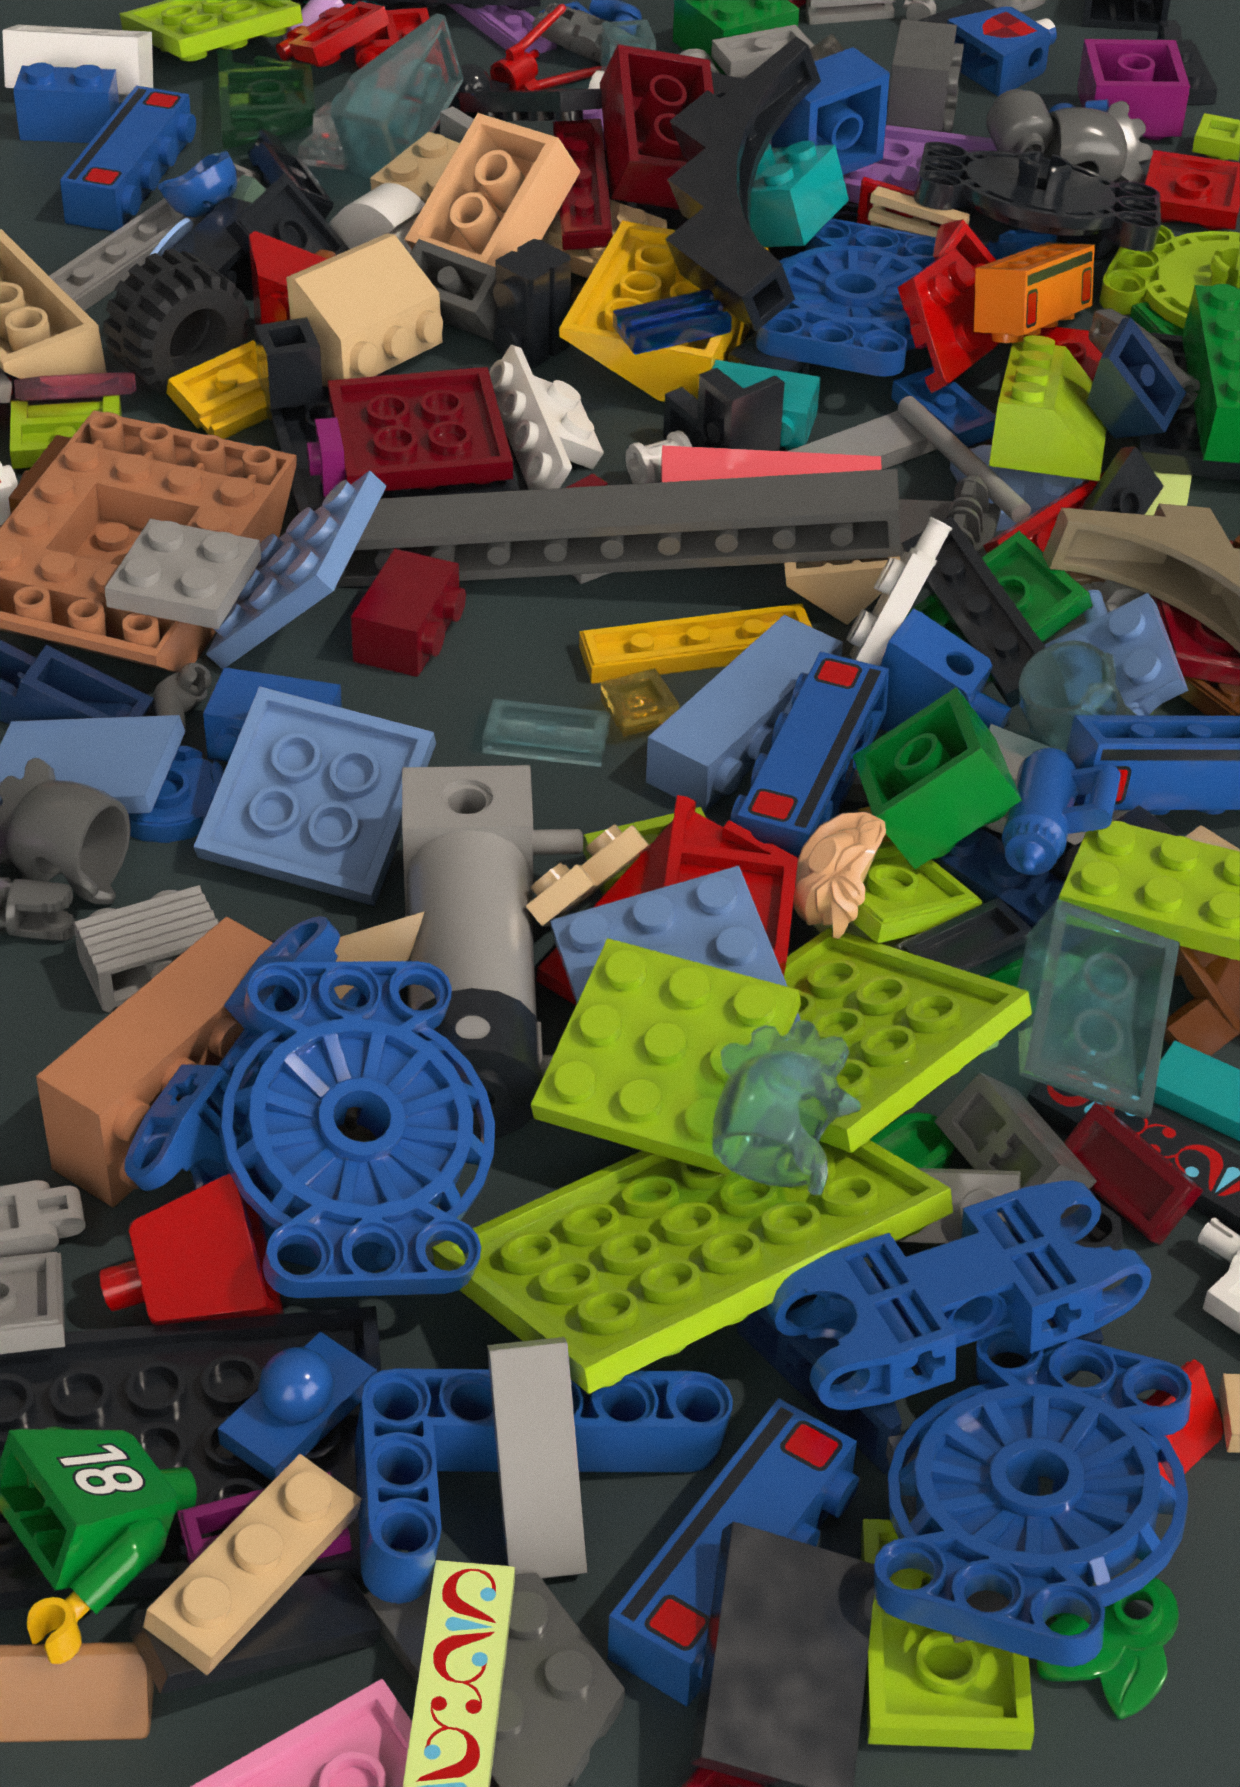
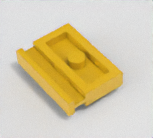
M254 340L168 379L166 394L197 428L202 427L208 435H215L225 439L268 418L265 395L258 380L256 343Z

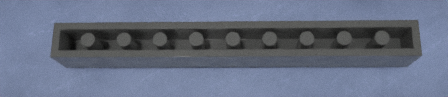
M898 469L383 498L379 500L335 588L371 586L394 549L459 563V581L901 557Z

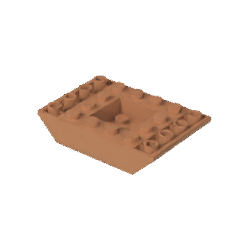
M93 410L0 527V631L166 671L181 672L184 665L197 661L216 631L213 628L107 607L105 597L107 583L150 519L173 521L181 525L216 532H228L236 536L260 540V543L270 534H275L279 538L297 466L296 455L275 451L265 446L243 444L221 439L215 435L198 434L171 428L165 424H153L121 417L111 412Z

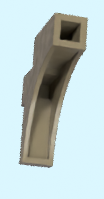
M1159 503L1154 516L1061 508L1043 553L1049 569L1092 575L1148 593L1199 620L1240 653V549L1233 548L1211 508Z

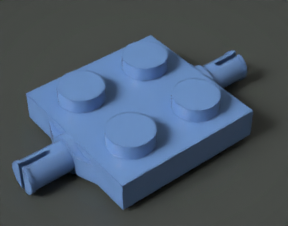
M1088 590L1093 606L1083 612L1086 623L1044 645L1060 668L1063 681L1057 683L1056 687L1070 728L1072 727L1074 715H1150L1162 703L1188 691L1157 605L1148 593L1107 612L1102 593L1099 590Z

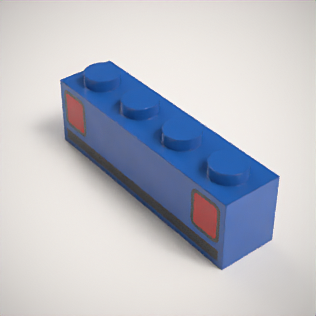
M137 85L133 88L60 179L65 223L115 232L127 224L133 215L138 213L142 202L151 191L157 188L161 177L169 167L175 164L177 156L187 143L192 142L195 136L196 118L190 112L189 94Z
M820 651L809 674L802 672L798 676L792 696V708L789 714L784 712L779 714L773 730L772 747L768 754L760 753L757 757L751 777V789L747 796L740 794L737 797L730 821L750 831L758 841L774 844L798 858L803 845L821 824L838 816L858 773L853 755L873 742L887 712L889 668Z
M1074 715L1066 753L1072 758L1077 769L1112 765L1120 771L1121 778L1114 811L1132 810L1138 805L1154 815H1164L1169 813L1170 810H1197L1214 815L1222 814L1225 810H1240V716ZM1091 794L1078 795L1076 803L1079 806L1089 804Z
M778 1398L609 1615L608 1660L688 1707L700 1691L722 1530L734 1521L817 1546L820 1537L818 1529L829 1514L839 1518L846 1511L857 1491L859 1477L853 1474L857 1441Z

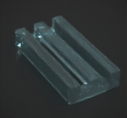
M493 699L482 737L483 753L601 767L603 751H605L607 736L610 730V712Z

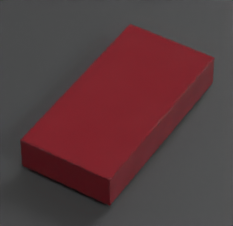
M1097 1102L1092 1105L1064 1141L1065 1145L1097 1180L1091 1189L1151 1242L1161 1245L1204 1191L1108 1108Z

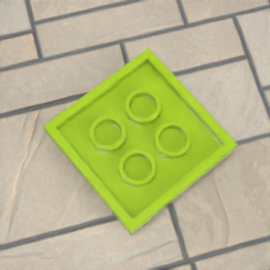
M165 0L119 14L123 30L152 32L153 46L160 48L162 52H169L180 57L182 61L201 60L207 57V51L219 47L222 49L244 47L248 44L247 39L256 36L278 37L288 32L287 27L303 23L300 4L290 0Z
M607 938L532 1100L533 1117L536 1120L731 1176L801 1006L800 990Z

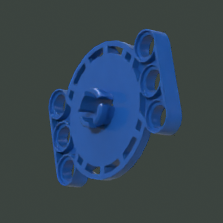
M830 219L805 245L804 252L779 261L783 266L795 300L757 331L756 347L762 353L773 357L868 375L887 377L901 373L905 366L906 351L916 347L910 331V320L904 311L897 287L935 261L933 252L936 237Z
M419 961L273 962L264 964L256 969L248 980L243 1006L244 1012L253 1027L265 1034L255 1040L235 1066L223 1097L220 1139L226 1167L241 1196L268 1225L276 1229L268 1240L262 1269L268 1284L273 1290L284 1296L293 1298L445 1294L458 1291L467 1285L475 1272L480 1259L481 1244L475 1231L468 1224L462 1222L461 1219L479 1196L484 1186L494 1156L495 1120L487 1091L471 1063L446 1037L433 1030L440 1025L446 1015L451 1000L452 987L444 972L430 963ZM408 985L424 986L435 995L437 1004L428 1010H414L403 1003L399 991ZM268 986H282L292 992L297 1004L288 1011H271L263 1006L257 994ZM337 986H354L365 995L367 1004L356 1011L342 1010L333 1004L328 993ZM260 1061L263 1065L259 1070L254 1086L239 1090L244 1077L255 1063ZM358 1107L357 1125L369 1129L376 1136V1140L368 1142L354 1141L341 1133L337 1127L343 1125L348 1108ZM476 1108L481 1128V1141L473 1134L472 1109ZM234 1113L247 1115L245 1131L247 1143L237 1149L233 1131ZM464 1164L478 1165L473 1182L464 1195L460 1197L455 1185L459 1180ZM253 1167L256 1169L264 1186L275 1197L272 1202L253 1184L246 1169ZM292 1211L297 1216L292 1219L286 1214ZM433 1241H451L463 1251L465 1264L456 1270H441L433 1266L428 1260L425 1252L426 1246ZM360 1243H378L387 1249L393 1262L391 1267L383 1272H366L354 1262L352 1250ZM287 1245H304L316 1254L319 1266L310 1274H291L279 1264L277 1254Z
M1012 1328L977 1340L976 1377L980 1385L969 1387L937 1402L911 1424L896 1446L888 1473L890 1519L899 1539L883 1546L876 1555L874 1564V1593L878 1605L887 1614L900 1620L1053 1665L1066 1667L1084 1665L1096 1658L1102 1649L1104 1607L1146 1586L1168 1565L1183 1538L1188 1509L1187 1485L1184 1468L1171 1443L1165 1436L1172 1435L1183 1429L1189 1421L1192 1383L1186 1372L1179 1366L1167 1361L1077 1338L1030 1354ZM1011 1352L1024 1356L1029 1362L1017 1368H1003L994 1364L990 1359L999 1353ZM1074 1371H1088L1097 1375L1102 1381L1090 1387H1077L1067 1383L1063 1377ZM1154 1389L1171 1394L1176 1401L1169 1405L1158 1407L1145 1404L1136 1396L1143 1391ZM918 1445H920L917 1458L907 1464ZM1159 1462L1162 1464L1171 1484L1160 1475ZM1040 1477H1047L1053 1480L1052 1494L1040 1496ZM901 1496L916 1497L917 1515L911 1522H909L902 1506ZM1158 1514L1173 1515L1172 1522L1160 1541L1155 1533ZM1137 1558L1142 1560L1135 1568L1112 1580L1110 1579L1125 1570ZM912 1568L927 1573L932 1580L922 1588L910 1590L894 1585L889 1578L899 1570ZM988 1590L1004 1595L1010 1603L1000 1611L983 1612L971 1607L966 1600L976 1592ZM1071 1613L1083 1618L1089 1624V1627L1080 1634L1062 1635L1052 1631L1045 1624V1621L1055 1614Z

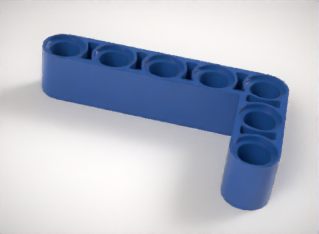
M395 1368L376 1373L364 1385L354 1442L357 1495L362 1498L358 1511L361 1574L364 1584L369 1591L385 1602L397 1604L412 1602L424 1595L431 1584L441 1534L437 1471L498 1472L489 1369ZM634 1371L624 1376L618 1383L600 1388L590 1394L571 1380L579 1472H695L706 1469L714 1463L719 1455L732 1412L733 1398L728 1387L720 1379L708 1373L696 1371ZM397 1548L407 1550L408 1553L398 1552L393 1549Z

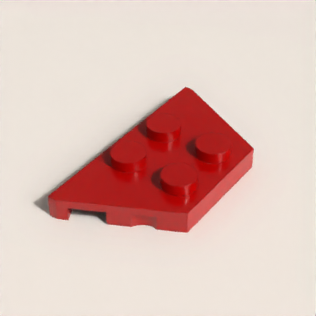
M955 248L897 287L904 311L910 320V331L915 347L922 349L927 346L935 372L925 377L931 394L948 385L999 344V342L992 341V333L974 332L976 269Z
M677 795L664 887L740 866L784 976L798 858L774 844L758 841L750 831L730 820L724 827L695 812L696 801L687 796Z

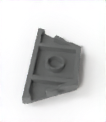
M537 1572L516 1574L490 1787H567L568 1784L574 1786L590 1761V1749L597 1739L607 1734L624 1707L625 1688ZM432 1583L424 1595L412 1602L401 1604L385 1602L374 1596L371 1592L364 1594L366 1601L382 1627L380 1634L416 1685H418Z

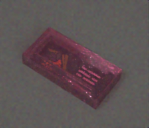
M135 372L51 375L14 380L15 397L20 401L99 398L109 395H129L136 391Z

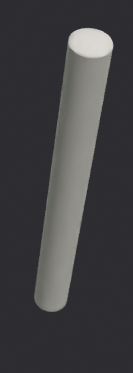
M907 396L900 401L898 412L966 477L970 475L980 477L988 488V497L1016 523L1029 516L1031 511L1030 505L913 396Z

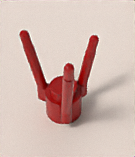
M559 4L517 44L508 48L505 57L493 63L490 69L491 80L509 83L510 90H544L588 79L596 71H603V68L595 66L540 80L535 79L538 75V65L535 59L539 57V51L533 49L528 53L525 50L566 11V6Z

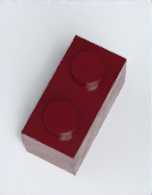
M394 549L351 616L353 662L419 677L429 658L439 655L444 643L445 632L452 621L458 622L462 616L466 601V591L464 588L459 587V563Z

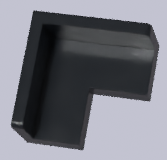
M718 368L699 374L698 399L683 387L665 393L663 438L666 440L668 434L679 430L688 437L692 447L780 451L785 383L779 377L773 376L742 388Z

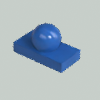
M319 1332L306 1346L286 1348L269 1358L261 1372L259 1390L217 1428L219 1444L273 1481L299 1454L305 1456L361 1402L364 1385L371 1376L377 1373V1369L322 1332Z

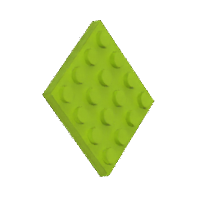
M829 927L787 956L784 979L788 987L800 990L801 1006L798 1014L800 1016L802 1034L787 1038L755 1116L852 1153L1032 1014L1029 992L890 946L877 944L874 941L846 932L839 939L833 938V928Z

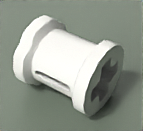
M678 430L671 432L666 440L646 446L639 442L630 444L629 448L626 449L625 460L632 483L642 484L661 481L662 445L692 447L688 437Z

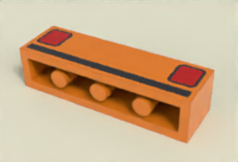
M1046 242L977 267L975 274L974 332L992 333V341L1017 343L1023 341L1024 335L1041 334V328L1058 326V320L1075 319V313L1092 306L1095 245Z

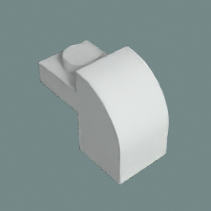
M385 183L345 206L331 220L329 225L350 249L389 233L396 235L410 254L412 249L404 239L425 203L408 188L395 183Z

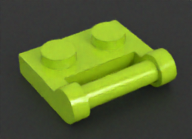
M120 395L103 396V401L29 405L28 400L11 401L10 457L12 469L31 468L56 435L72 438L93 410L111 412L122 417Z

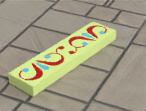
M435 1561L403 1787H490L515 1585V1567Z

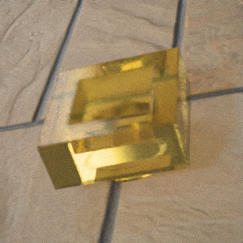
M655 668L601 682L600 700L623 736L658 728L679 709L678 701Z

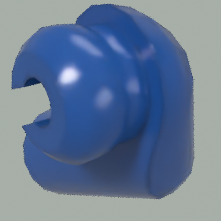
M591 0L589 12L594 16L612 22L632 34L635 33L636 27L641 25L642 14L635 6L620 0Z

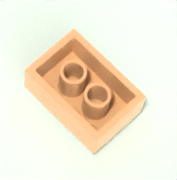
M477 113L404 240L411 249L414 248L418 239L495 267V260L510 251L517 252V247L532 239L542 240L581 171L558 137Z

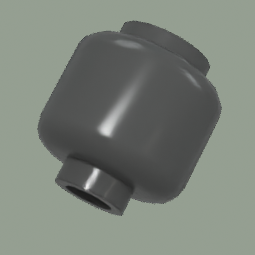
M1013 89L1004 92L994 101L986 116V128L997 151L1020 153L1041 151L1043 154L1055 137V124L1044 101L1039 94L1030 90Z

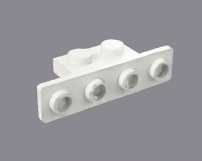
M510 345L503 358L497 360L489 372L505 432L529 490L560 488L571 472V462L594 469L604 452L594 432V425L589 420L581 403V396L578 391L563 381L555 380L552 383L533 376L522 348Z

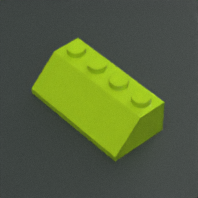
M1030 335L1025 336L1022 342L1012 343L998 400L989 466L1099 481L1107 428L1087 403L1093 381L1065 346L1055 345V341L1051 338Z

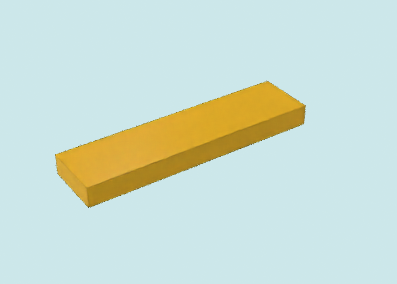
M799 603L579 631V648L591 684L725 667L783 615L810 627L812 625L803 604Z

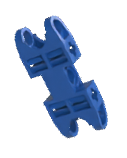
M326 917L309 918L291 927L257 958L224 1004V1007L241 1024L244 1030L218 1066L181 1064L148 1110L128 1149L124 1167L127 1176L140 1189L144 1191L155 1190L175 1177L181 1169L191 1171L195 1185L194 1190L224 1175L230 1174L226 1167L220 1139L223 1097L236 1064L255 1040L265 1034L253 1027L244 1012L243 1006L248 980L256 969L268 963L336 962L338 955L335 953V949L339 943L340 934ZM268 986L257 994L263 1006L271 1011H288L297 1004L292 992L282 986ZM355 987L349 990L342 999H339L334 988L328 993L333 1004L342 1010L356 1011L367 1004L365 995ZM257 1061L244 1077L239 1090L254 1086L259 1070L263 1065L260 1061ZM177 1096L181 1099L179 1102L175 1099ZM234 1113L233 1131L237 1149L247 1143L245 1136L247 1115ZM254 1167L246 1169L253 1184L263 1195L271 1193L264 1186Z
M1074 1180L1057 1181L1024 1187L964 1207L961 1239L905 1257L890 1233L827 1253L787 1277L776 1291L773 1302L767 1305V1311L777 1330L784 1335L800 1336L806 1334L809 1339L819 1337L837 1339L839 1345L828 1350L816 1361L811 1369L809 1380L819 1400L827 1407L836 1410H853L891 1403L954 1381L956 1378L957 1347L1012 1328L1030 1354L1094 1332L1124 1315L1142 1299L1149 1287L1151 1272L1140 1255L1134 1250L1120 1249L1113 1251L1110 1246L1092 1248L1074 1243L1086 1236L1099 1221L1101 1214L1100 1202L1083 1183ZM1080 1204L1073 1214L1061 1219V1215L1067 1208ZM997 1213H1001L1007 1222H1003ZM867 1257L873 1267L869 1268L863 1258ZM1125 1276H1128L1126 1280L1122 1282L1119 1286L1111 1290L1103 1291L1105 1287L1113 1284L1114 1282L1122 1279ZM806 1295H817L815 1299L802 1306L787 1311L797 1299ZM1050 1319L1055 1328H1051L1046 1320ZM915 1366L920 1375L916 1376L911 1367ZM855 1370L849 1380L831 1385L840 1375Z

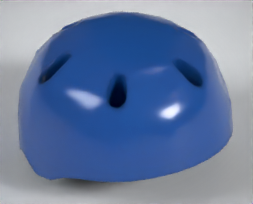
M225 150L220 154L213 153L203 158L184 175L163 181L158 184V189L167 203L177 213L186 217H201L210 213L225 198L234 195L237 188V172L228 151Z

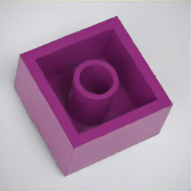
M1084 39L1077 85L1081 106L1085 107L1086 101L1108 99L1109 107L1113 103L1124 101L1129 105L1128 117L1130 119L1139 118L1146 125L1143 137L1151 140H1161L1165 137H1181L1190 85L1176 40Z

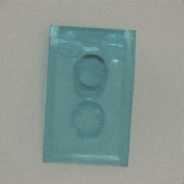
M436 13L351 75L342 92L334 97L330 111L331 119L335 125L342 149L353 175L370 179L427 132H435L440 123V111L449 107L464 81L445 15Z
M1057 899L1027 937L1017 988L1029 992L1032 1014L1018 1024L1019 1075L1147 1119L1152 1113L1180 942Z

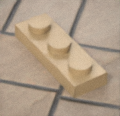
M299 1454L147 1609L143 1627L204 1674L208 1675L357 1517L362 1498Z

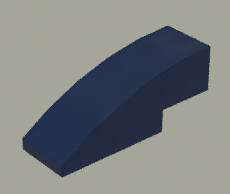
M0 640L1 722L10 724L11 721L145 716L152 706L153 697L48 645L44 647L36 658Z

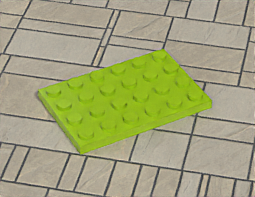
M755 1116L731 1176L642 1150L473 1228L481 1244L480 1259L469 1283L462 1287L460 1291L522 1341L565 1337L568 1343L571 1380L590 1394L600 1388L618 1383L624 1376L664 1356L679 1353L687 1345L727 1325L741 1322L749 1314L771 1304L776 1291L787 1277L827 1253L886 1233H890L893 1239L897 1241L921 1232L924 1227L953 1213L951 1188L871 1140L852 1153H849ZM446 1240L432 1247L435 1267L451 1271L465 1264L463 1251L453 1242Z

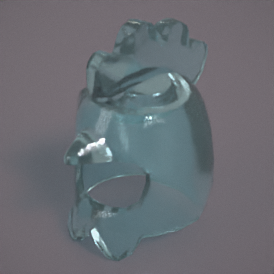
M1072 640L1055 643L1033 656L1023 668L1019 679V705L1030 725L1029 730L1049 747L1066 753L1074 715H1137L1125 705L1115 684L1116 664L1113 654L1104 653L1090 643Z
M807 1020L798 1021L793 1024L788 1034L784 1036L779 1034L775 1026H761L752 1032L751 1042L748 1045L743 1046L738 1043H730L724 1046L720 1052L723 1069L730 1077L723 1087L712 1124V1148L714 1155L728 1169L749 1180L783 1187L807 1185L808 1191L812 1195H821L828 1178L826 1153L819 1144L821 1135L836 1118L858 1112L861 1109V1102L841 1089L836 1079L849 1055L848 1046L841 1037L832 1036L820 1040L815 1025Z

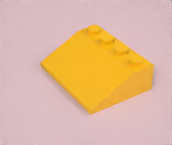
M622 220L559 327V337L658 401L665 402V393L683 387L698 399L699 374L712 370L715 360L726 361L732 349L744 342L750 327L679 273L665 240L676 230Z

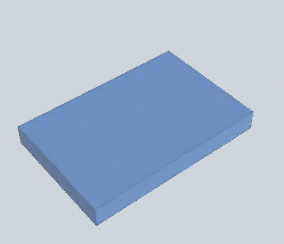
M180 715L11 721L0 744V783L7 776L11 775L22 779L27 762L32 758H40L54 769L56 780L78 782L100 789L120 801L128 813H151L185 734V729ZM0 797V806H1L2 803H3V800H2L1 797Z

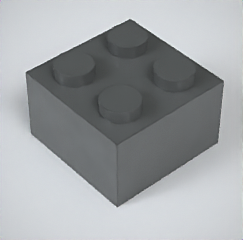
M901 19L892 63L886 125L946 133L953 132L959 92V73L961 71L964 44L955 43L957 25Z

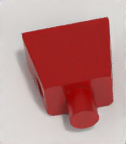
M230 1174L224 1175L135 1219L129 1225L135 1259L100 1270V1285L109 1309L114 1312L145 1302L151 1323L155 1325L284 1314L280 1294L273 1290L265 1280L262 1269L267 1247L262 1219L243 1199Z

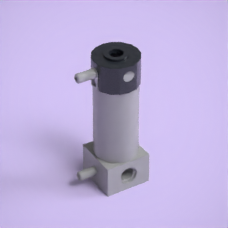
M530 765L402 768V835L405 916L424 912L409 961L430 963L441 969L448 977L452 987L451 1000L444 1019L433 1030L446 1037L473 1066L488 1094L495 1120V1138H501L523 1128L533 1118L531 1103L553 1055H542L541 1022H537L533 915L526 907L533 900V890L530 888L533 885V855L580 854L583 851V833L580 829L533 830ZM415 984L408 985V1007L423 1011L431 1009L437 1004L435 995L426 987ZM476 1108L472 1109L473 1134L481 1141V1128Z

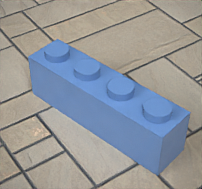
M783 615L648 736L646 783L674 797H677V795L689 797L696 801V808L701 807L703 812L710 809L724 794H732L739 786L742 777L754 767L759 754L769 753L772 747V735L776 720L781 712L789 714L792 708L794 687L800 673L809 674L820 651L842 657L843 642Z

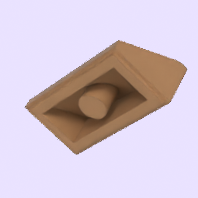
M135 1642L82 1643L76 1655L62 1664H52L49 1662L44 1648L45 1644L0 1645V1742L139 1740L148 1737L151 1727L154 1684L153 1678Z

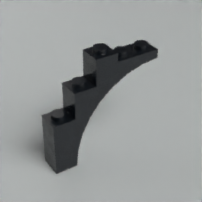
M794 37L721 98L707 90L670 120L682 154L689 162L667 180L681 214L688 221L665 240L679 273L755 332L795 300L782 264L759 243L751 229L750 206L751 192L757 168L772 136L793 108L821 82L809 45L798 37Z

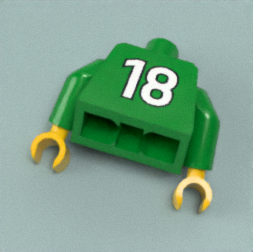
M57 1426L44 1429L9 1430L4 1450L0 1457L1 1513L53 1589L57 1591L71 1588L74 1591L65 1600L56 1597L44 1598L36 1602L28 1613L27 1629L32 1644L39 1643L48 1633L52 1632L44 1645L48 1660L52 1664H62L76 1655L82 1644L77 1622L90 1609L97 1615L136 1576L152 1564L161 1555L166 1546L167 1535L174 1515H178L177 1511L194 1507L196 1503L197 1486L191 1471L186 1467L158 1469L134 1435L123 1430H70Z

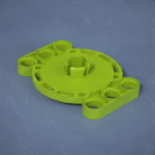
M1160 225L1155 248L1152 251L1140 252L1123 247L1119 248L1103 277L1099 301L1101 306L1105 309L1111 308L1122 315H1128L1131 312L1132 305L1148 301L1150 308L1165 320L1184 329L1195 285L1213 286L1216 284H1229L1240 288V233L1204 231L1175 237L1170 229Z

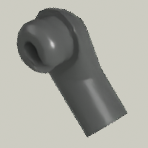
M187 663L183 666L181 672L172 674L161 681L153 694L154 715H180L186 732L184 714L206 698L207 689L211 685L212 677L208 669L199 663Z

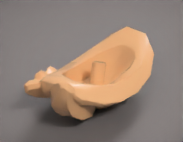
M868 812L842 813L821 824L803 845L797 863L794 908L798 916L808 926L823 924L824 926L833 925L832 937L839 939L845 933L849 922L857 918L858 906L865 900L864 879L886 833L885 821Z

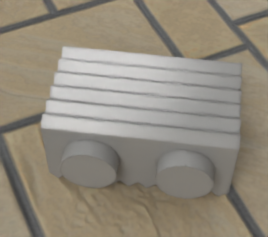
M200 885L181 891H161L150 900L119 909L103 908L95 911L88 918L73 922L78 957L102 1010L110 1013L115 1007H119L218 924V919H215L214 912L211 910L209 902L206 901L205 894H202Z

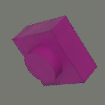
M337 418L315 419L316 442L306 443L310 476L320 475L324 497L336 485L345 480L344 448Z

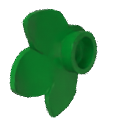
M1156 1577L1141 1590L1104 1607L1103 1646L1096 1658L1084 1665L1073 1667L1058 1666L1037 1660L1039 1677L1043 1680L1064 1682L1092 1680L1100 1677L1108 1705L1114 1715L1121 1720L1136 1714L1147 1706L1160 1692L1167 1679L1168 1669L1163 1645L1172 1638L1179 1621L1178 1604L1173 1592L1163 1581ZM1135 1600L1145 1601L1153 1608L1149 1616L1140 1620L1129 1618L1123 1611L1128 1603ZM1060 1613L1053 1615L1057 1620L1049 1626L1052 1631L1058 1634L1075 1635L1085 1631L1089 1624L1075 1614Z

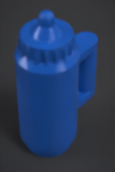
M1042 748L1025 758L1019 766L1015 781L1022 801L1009 809L1002 833L1005 857L1010 866L1018 872L1027 875L1043 874L1049 871L1063 854L1068 834L1101 830L1109 827L1112 822L1121 778L1120 771L1112 765L1077 769L1072 758L1064 751L1056 748ZM1091 794L1089 804L1075 806L1078 795Z

